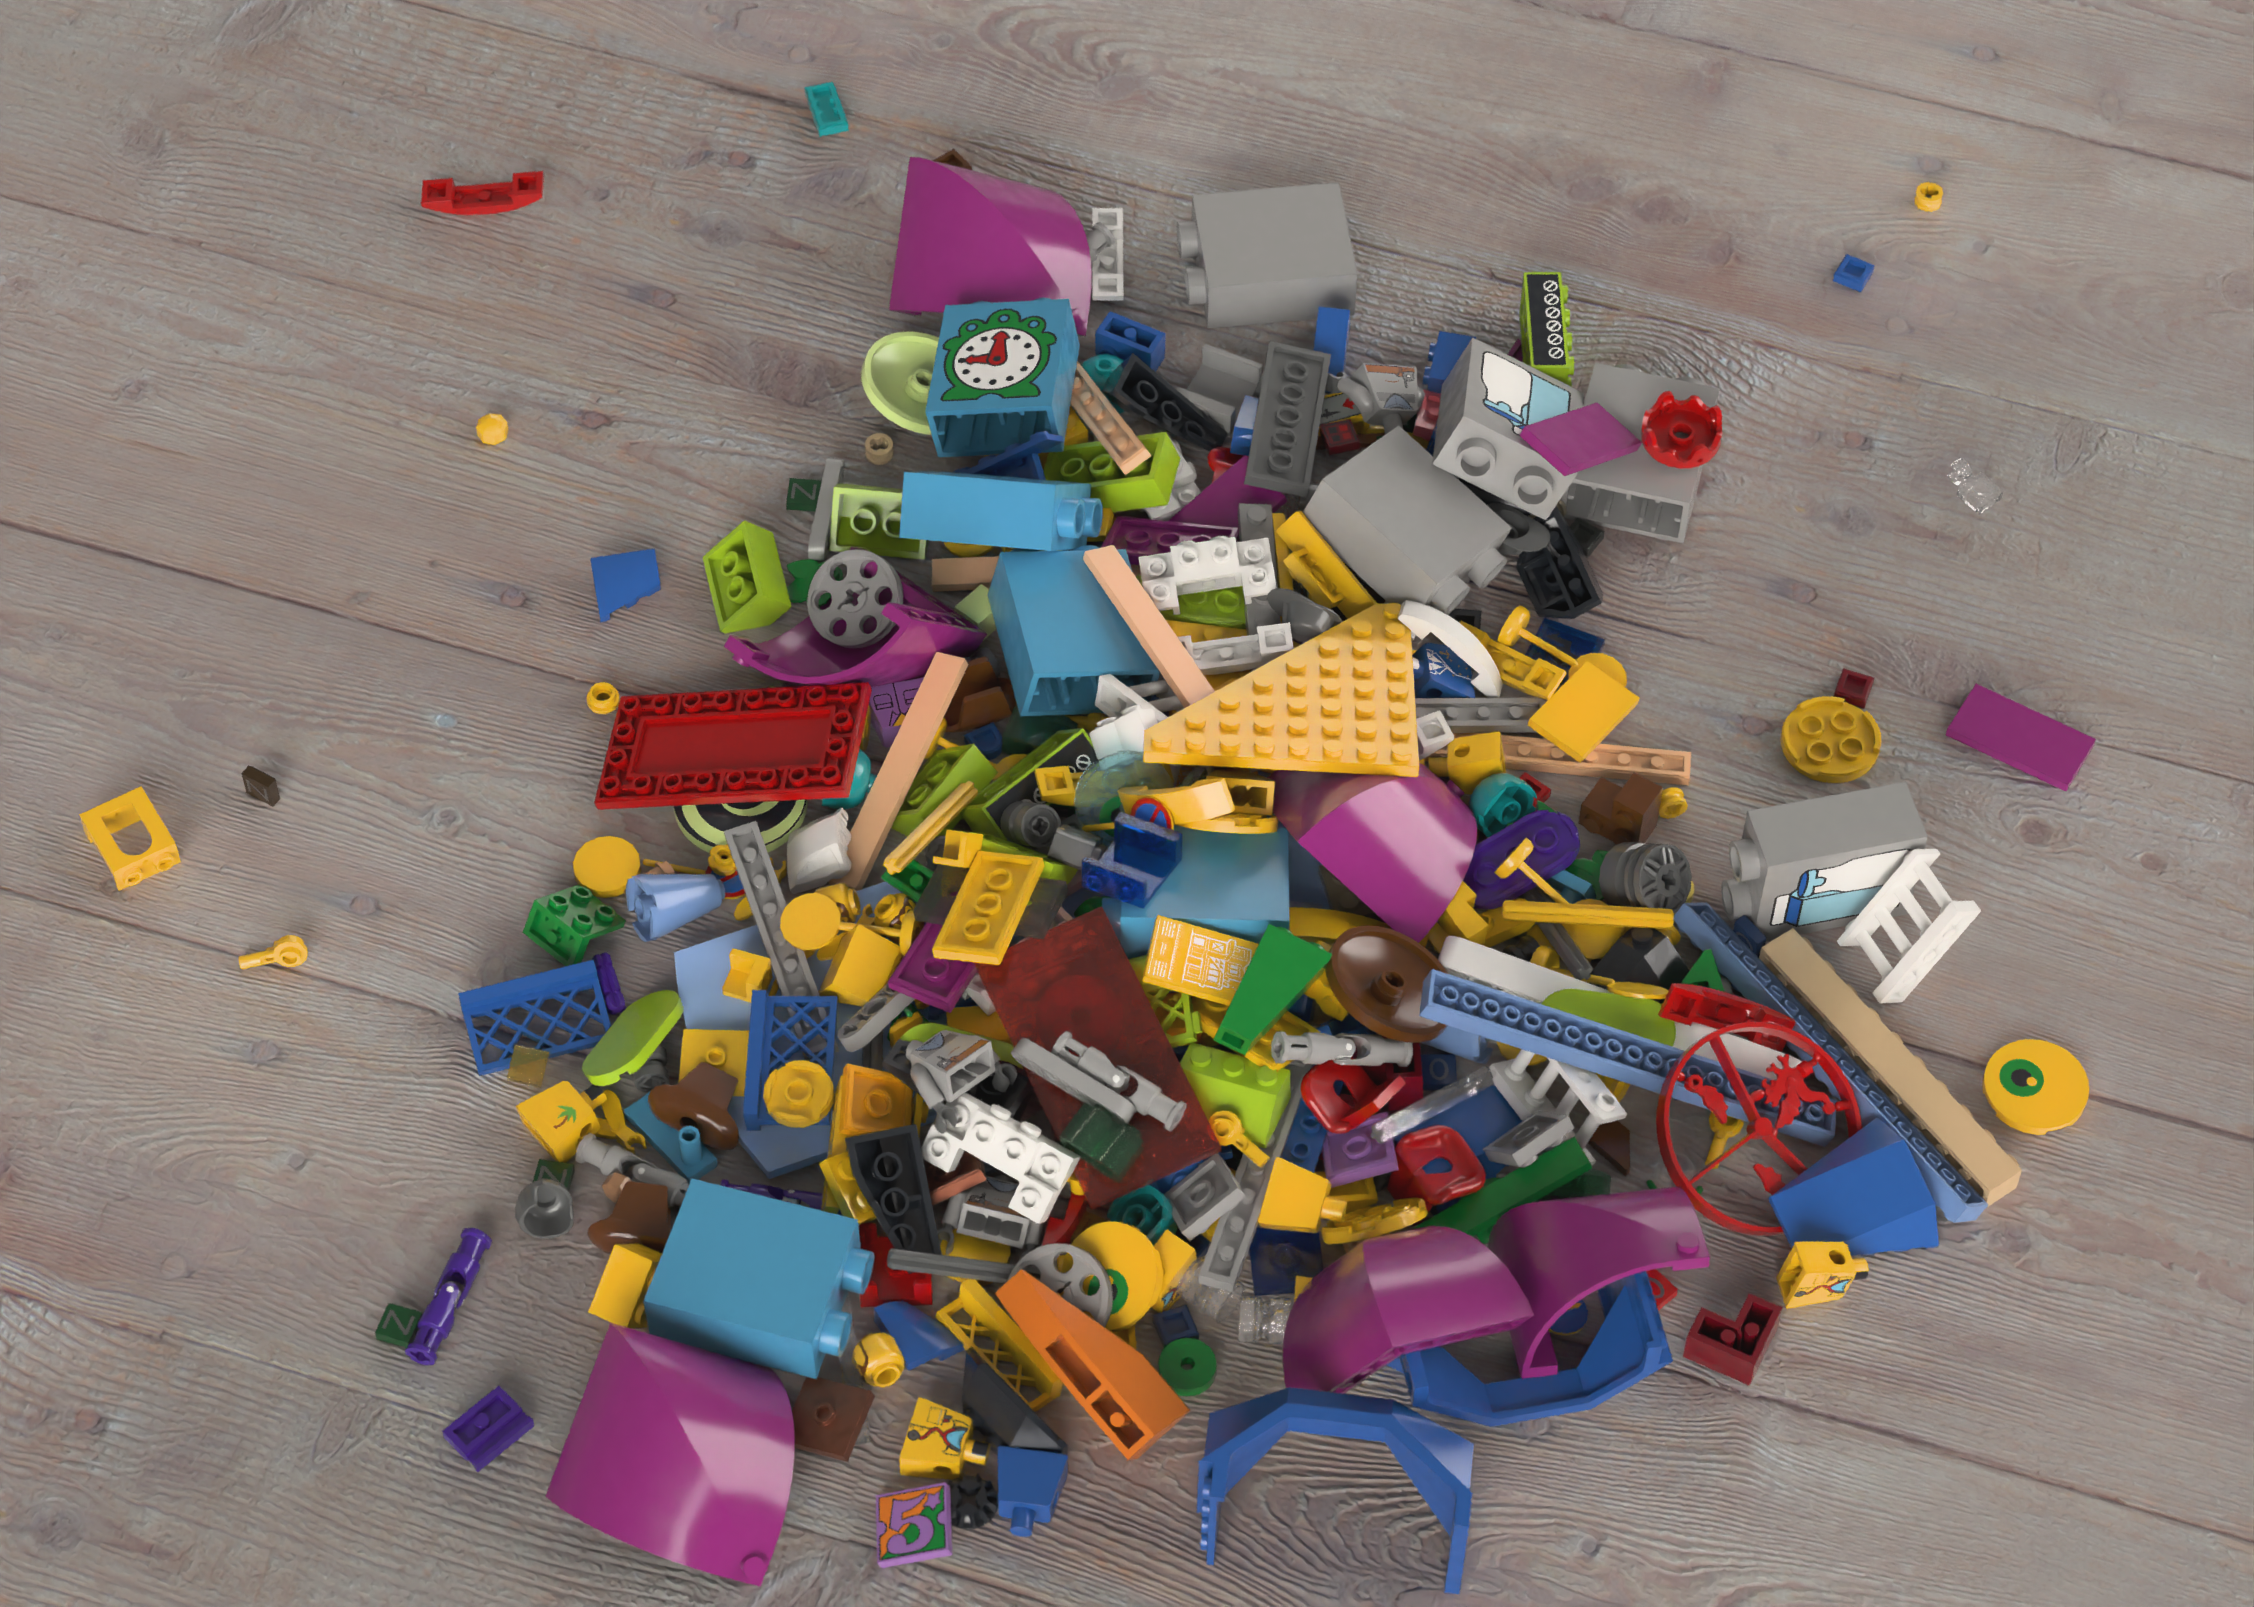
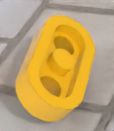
M1521 898L1514 899V901H1527ZM1503 906L1483 912L1479 915L1489 925L1483 946L1492 947L1531 929L1535 922L1506 921L1502 917Z

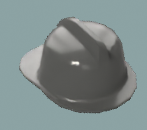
M1491 503L1487 505L1512 527L1498 549L1500 554L1517 555L1523 551H1539L1550 542L1549 531L1538 521L1507 504Z
M1276 588L1268 593L1267 600L1270 607L1282 617V623L1290 622L1292 641L1299 644L1309 641L1342 622L1339 615L1333 610L1319 605L1292 590Z

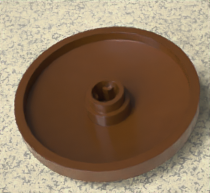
M1357 926L1346 930L1336 939L1329 950L1332 956L1325 968L1327 980L1337 1000L1357 1021L1382 1036L1401 1042H1426L1444 1032L1448 1025L1419 1016L1423 980L1431 969L1448 974L1443 965L1431 952L1412 938L1380 926Z

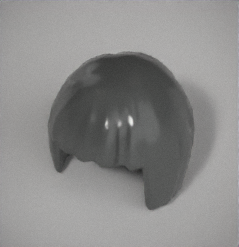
M545 1178L534 1181L526 1186L518 1195L515 1206V1218L520 1229L526 1234L543 1239H553L569 1232L573 1227L574 1209L572 1197L567 1188L558 1181Z

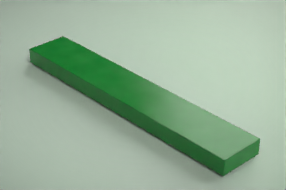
M1572 1137L1539 1156L1532 1164L1522 1168L1519 1167L1412 1229L1442 1226L1462 1231L1473 1237L1494 1225L1509 1210L1538 1200L1591 1170L1593 1167L1576 1138Z

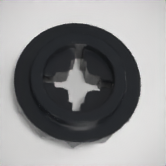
M962 1473L960 1477L948 1480L947 1484L950 1487L951 1525L961 1529H976L992 1520L998 1509V1493L994 1489L991 1480L986 1481L978 1473L975 1476H967ZM960 1492L969 1497L975 1494L977 1507L975 1505L972 1506L970 1503L961 1505L962 1495Z

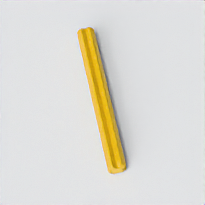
M973 782L961 783L885 858L883 866L887 868V873L894 875L896 872L900 873L978 795V790L974 787Z
M1514 900L1504 901L1502 908V917L1506 921L1671 929L1674 922L1673 910L1664 908Z

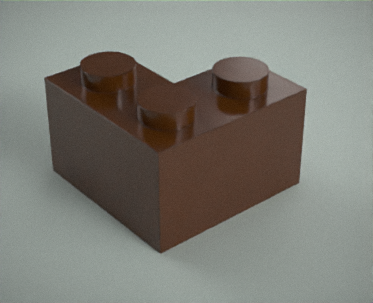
M1634 772L1623 788L1601 777L1581 804L1578 824L1584 826L1591 833H1597L1613 841L1616 845L1623 842L1645 843L1657 826L1663 787Z

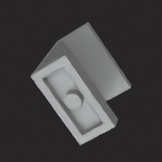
M1205 344L1202 349L1201 367L1188 388L1178 387L1177 391L1228 433L1227 436L1230 437L1234 431L1245 395L1254 397L1256 394V387L1262 376V364L1229 353L1224 349Z

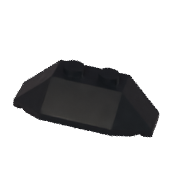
M1555 506L1547 520L1538 516L1533 518L1547 528L1550 533V542L1539 551H1523L1519 554L1516 568L1537 615L1543 618L1575 619L1601 604L1604 594L1581 545L1559 508Z
M970 1347L966 1351L962 1414L973 1420V1431L978 1429L986 1437V1443H990L992 1452L998 1456V1446L1068 1455V1445L1028 1406L973 1347Z

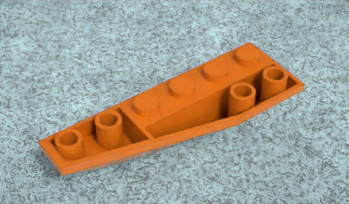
M1019 1270L995 1292V1295L1035 1349L1127 1460L1138 1459L1191 1411L1142 1353L1025 1270Z

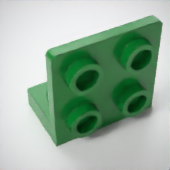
M575 885L535 899L522 933L564 966H569L582 962L591 939L624 928L626 920L618 915L612 907L605 905L596 898L589 889Z

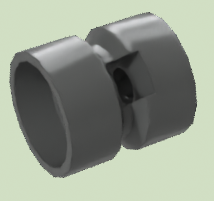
M1016 801L1004 810L1001 817V830L1005 838L1013 843L1032 848H1046L1050 846L1057 828L1061 827L1058 813L1052 807L1040 803Z

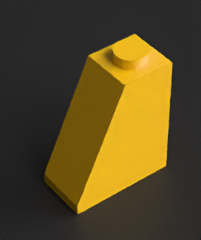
M1216 769L1206 776V779L1225 778L1235 810L1232 812L1273 815L1274 780L1253 772L1250 773V771Z

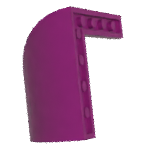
M910 157L889 310L912 316H921L922 312L944 313L945 305L972 304L977 301L998 303L1033 301L1037 298L1069 299L1077 335L1086 336L1092 289L1091 257L1084 228L1069 202L1056 192L1045 188L920 157Z
M853 546L850 548V550H855V549L866 550V549L857 548V547H853ZM870 562L865 566V578L869 579L876 575L878 570L876 562ZM896 570L902 583L903 605L890 602L893 596L890 588L883 589L878 597L879 603L886 605L881 614L894 622L895 626L883 639L873 645L864 648H845L824 638L816 630L810 616H808L792 629L771 640L754 644L747 638L730 635L724 647L733 653L732 659L745 667H750L751 665L762 673L788 682L806 685L869 682L871 687L925 677L936 652L961 658L969 657L979 647L987 633ZM854 592L852 594L853 601L850 603L857 605L859 603L857 598L860 595ZM832 596L826 604L819 607L821 610L830 607ZM875 617L868 618L863 624L865 634L873 633L877 627ZM844 619L838 620L834 624L833 633L835 636H841L845 633L847 623Z
M1419 763L1418 777L1276 770L1266 777L1275 781L1273 813L1294 839L1394 931L1402 933L1419 943L1435 925L1455 896L1474 854L1477 840V823L1474 813L1461 799L1465 793L1452 780L1445 784L1437 775L1421 763Z
M1680 1187L1524 1204L1509 1210L1498 1219L1489 1235L1487 1247L1503 1262L1516 1279L1534 1313L1533 1317L1515 1329L1509 1330L1521 1379L1558 1375V1363L1549 1328L1563 1313L1585 1296L1616 1280L1636 1273L1671 1266L1672 1271L1709 1267L1710 1255L1698 1217L1689 1197Z
M1429 1226L1368 1238L1318 1273L1297 1297L1288 1317L1283 1340L1282 1363L1286 1388L1291 1387L1345 1394L1402 1354L1512 1330L1533 1317L1534 1313L1518 1282L1503 1262L1484 1244L1462 1231L1449 1227Z
M610 1323L545 1497L580 1521L639 1549L694 1569L761 1587L781 1532L793 1476L794 1423L785 1387L771 1368Z

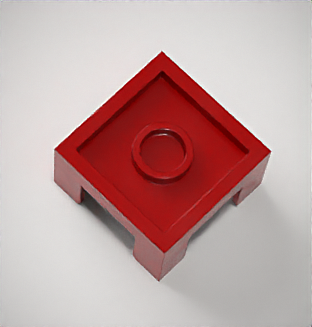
M876 1223L858 1225L860 1248L874 1252L871 1278L863 1295L860 1294L861 1308L877 1307L893 1301H905L912 1306L933 1305L932 1274L908 1273L905 1270L889 1268L887 1266V1256L893 1246L888 1237H877Z

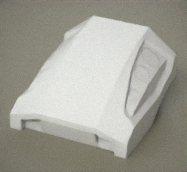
M839 808L832 814L795 829L789 834L787 843V875L789 888L793 894L824 886L829 880L840 879L850 871L852 864L847 856V845L851 840V833L846 828L848 825V814L843 808Z

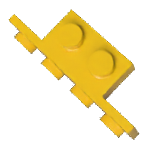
M1296 511L1275 530L1292 551L1283 560L1288 567L1290 576L1304 586L1309 592L1311 601L1329 609L1337 606L1347 619L1376 604V601L1302 511Z

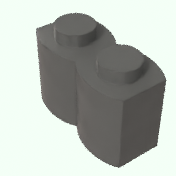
M1063 824L1055 832L1047 858L1088 872L1089 869L1101 865L1107 846L1102 845L1103 837Z

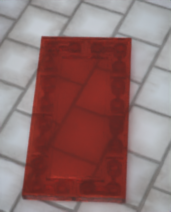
M1102 906L1007 948L1000 965L974 963L979 978L1013 1048H1015L1021 1038H1026L1051 1053L1058 1038L1065 1031L1072 1033V1038L1088 1048L1093 1046L1106 1054L1115 1068H1118V1065L1124 1066L1160 1087L1161 1093L1177 1103L1183 1101L1187 1104L1184 1115L1172 1131L1166 1130L1165 1124L1149 1114L1144 1116L1137 1111L1128 1124L1123 1126L1022 1065L1059 1144L1081 1156L1073 1173L1091 1210L1221 1152V1146ZM1071 1050L1068 1051V1052H1070L1071 1054L1075 1055L1076 1057L1079 1056V1055H1077L1076 1053L1072 1052ZM1130 1076L1128 1088L1119 1095L1132 1096L1137 1091L1138 1081Z

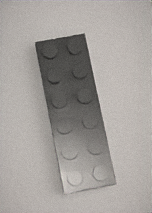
M1269 341L1244 484L1307 498L1331 354Z

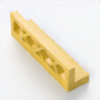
M967 1279L962 1282L959 1297L936 1312V1319L964 1344L963 1348L966 1351L973 1347L985 1362L1034 1412L1059 1397L1062 1391V1381L1035 1349L1023 1331L975 1279ZM963 1308L972 1318V1324H956L950 1316ZM974 1335L990 1337L995 1343L994 1350L979 1349L973 1343ZM997 1360L1013 1362L1018 1368L1017 1375L1002 1374L996 1368ZM1020 1385L1036 1387L1042 1395L1028 1403L1019 1393Z

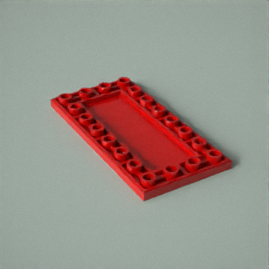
M869 682L621 696L594 804L598 810L847 798L850 795L872 688Z

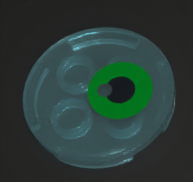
M1117 751V753L1107 755L1092 763L1080 777L1075 790L1074 807L1081 828L1084 825L1128 821L1117 790L1123 787L1147 785L1148 790L1175 788L1170 775L1160 763L1143 762V753L1137 751ZM1123 828L1089 832L1103 837L1102 845L1107 846V850L1123 852Z

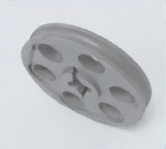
M847 550L832 556L818 569L809 587L807 605L814 627L824 638L845 648H864L877 643L895 626L894 622L881 614L886 605L879 603V594L883 589L890 588L893 594L890 602L903 605V588L900 577L888 561L866 550ZM870 562H876L878 566L876 575L869 579L865 578V566ZM845 564L848 569L846 577L843 580L836 581L834 578L835 568L838 565ZM854 592L860 595L857 598L859 602L857 605L850 603L853 601L852 594ZM825 593H830L832 596L830 607L821 610L818 605L819 598ZM870 617H875L877 621L875 631L865 634L863 630L864 622ZM844 619L847 623L845 633L841 636H835L833 633L834 624L838 620Z
M1068 1244L1043 1245L1027 1253L1013 1268L1008 1280L1021 1269L1026 1270L1030 1266H1037L1041 1273L1040 1282L1053 1291L1059 1293L1064 1291L1065 1293L1062 1296L1064 1299L1081 1311L1090 1312L1095 1321L1104 1327L1106 1326L1113 1304L1112 1285L1103 1265L1089 1252ZM1068 1252L1072 1255L1073 1266L1068 1272L1061 1273L1057 1269L1056 1261L1060 1254ZM1095 1275L1100 1281V1288L1096 1294L1088 1296L1083 1291V1281L1088 1276ZM1005 1308L1006 1314L1014 1321V1319L1011 1317V1315Z

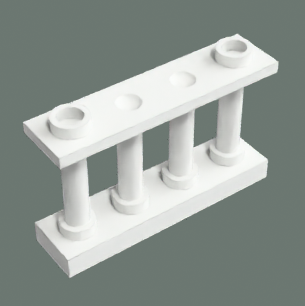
M1161 673L1158 681L1127 687L1111 674L1099 676L1095 706L1109 717H1116L1118 719L1122 717V710L1131 706L1141 705L1142 709L1153 708L1157 723L1168 718L1162 712L1171 710L1179 712L1184 709ZM1156 695L1160 699L1147 702L1142 697Z
M1914 849L1907 853L1900 867L1857 918L1846 925V931L1837 940L1840 946H1861L1882 978L1880 985L1874 990L1873 995L1879 1003L1903 1002L1981 912L1974 901L1952 900L1929 867L1940 855L1937 849ZM1919 879L1941 908L1940 915L1933 923L1910 892V889ZM1899 902H1901L1921 931L1920 938L1913 946L1890 914ZM1880 925L1902 954L1901 960L1894 968H1892L1871 938V935Z
M1521 1049L1515 1059L1491 1064L1486 1072L1487 1076L1522 1121L1537 1111L1568 1116L1578 1100H1581L1590 1114L1577 1134L1571 1130L1565 1134L1566 1139L1563 1142L1575 1137L1592 1166L1596 1160L1587 1150L1586 1144L1598 1126L1624 1119L1627 1115V1112L1619 1104L1616 1097L1594 1072L1548 1058L1550 1062L1535 1083L1526 1071V1067L1535 1053ZM1560 1073L1570 1088L1557 1108H1555L1545 1094ZM1555 1147L1545 1148L1544 1150H1545L1546 1152H1548L1549 1150H1551V1149H1553V1148H1555Z

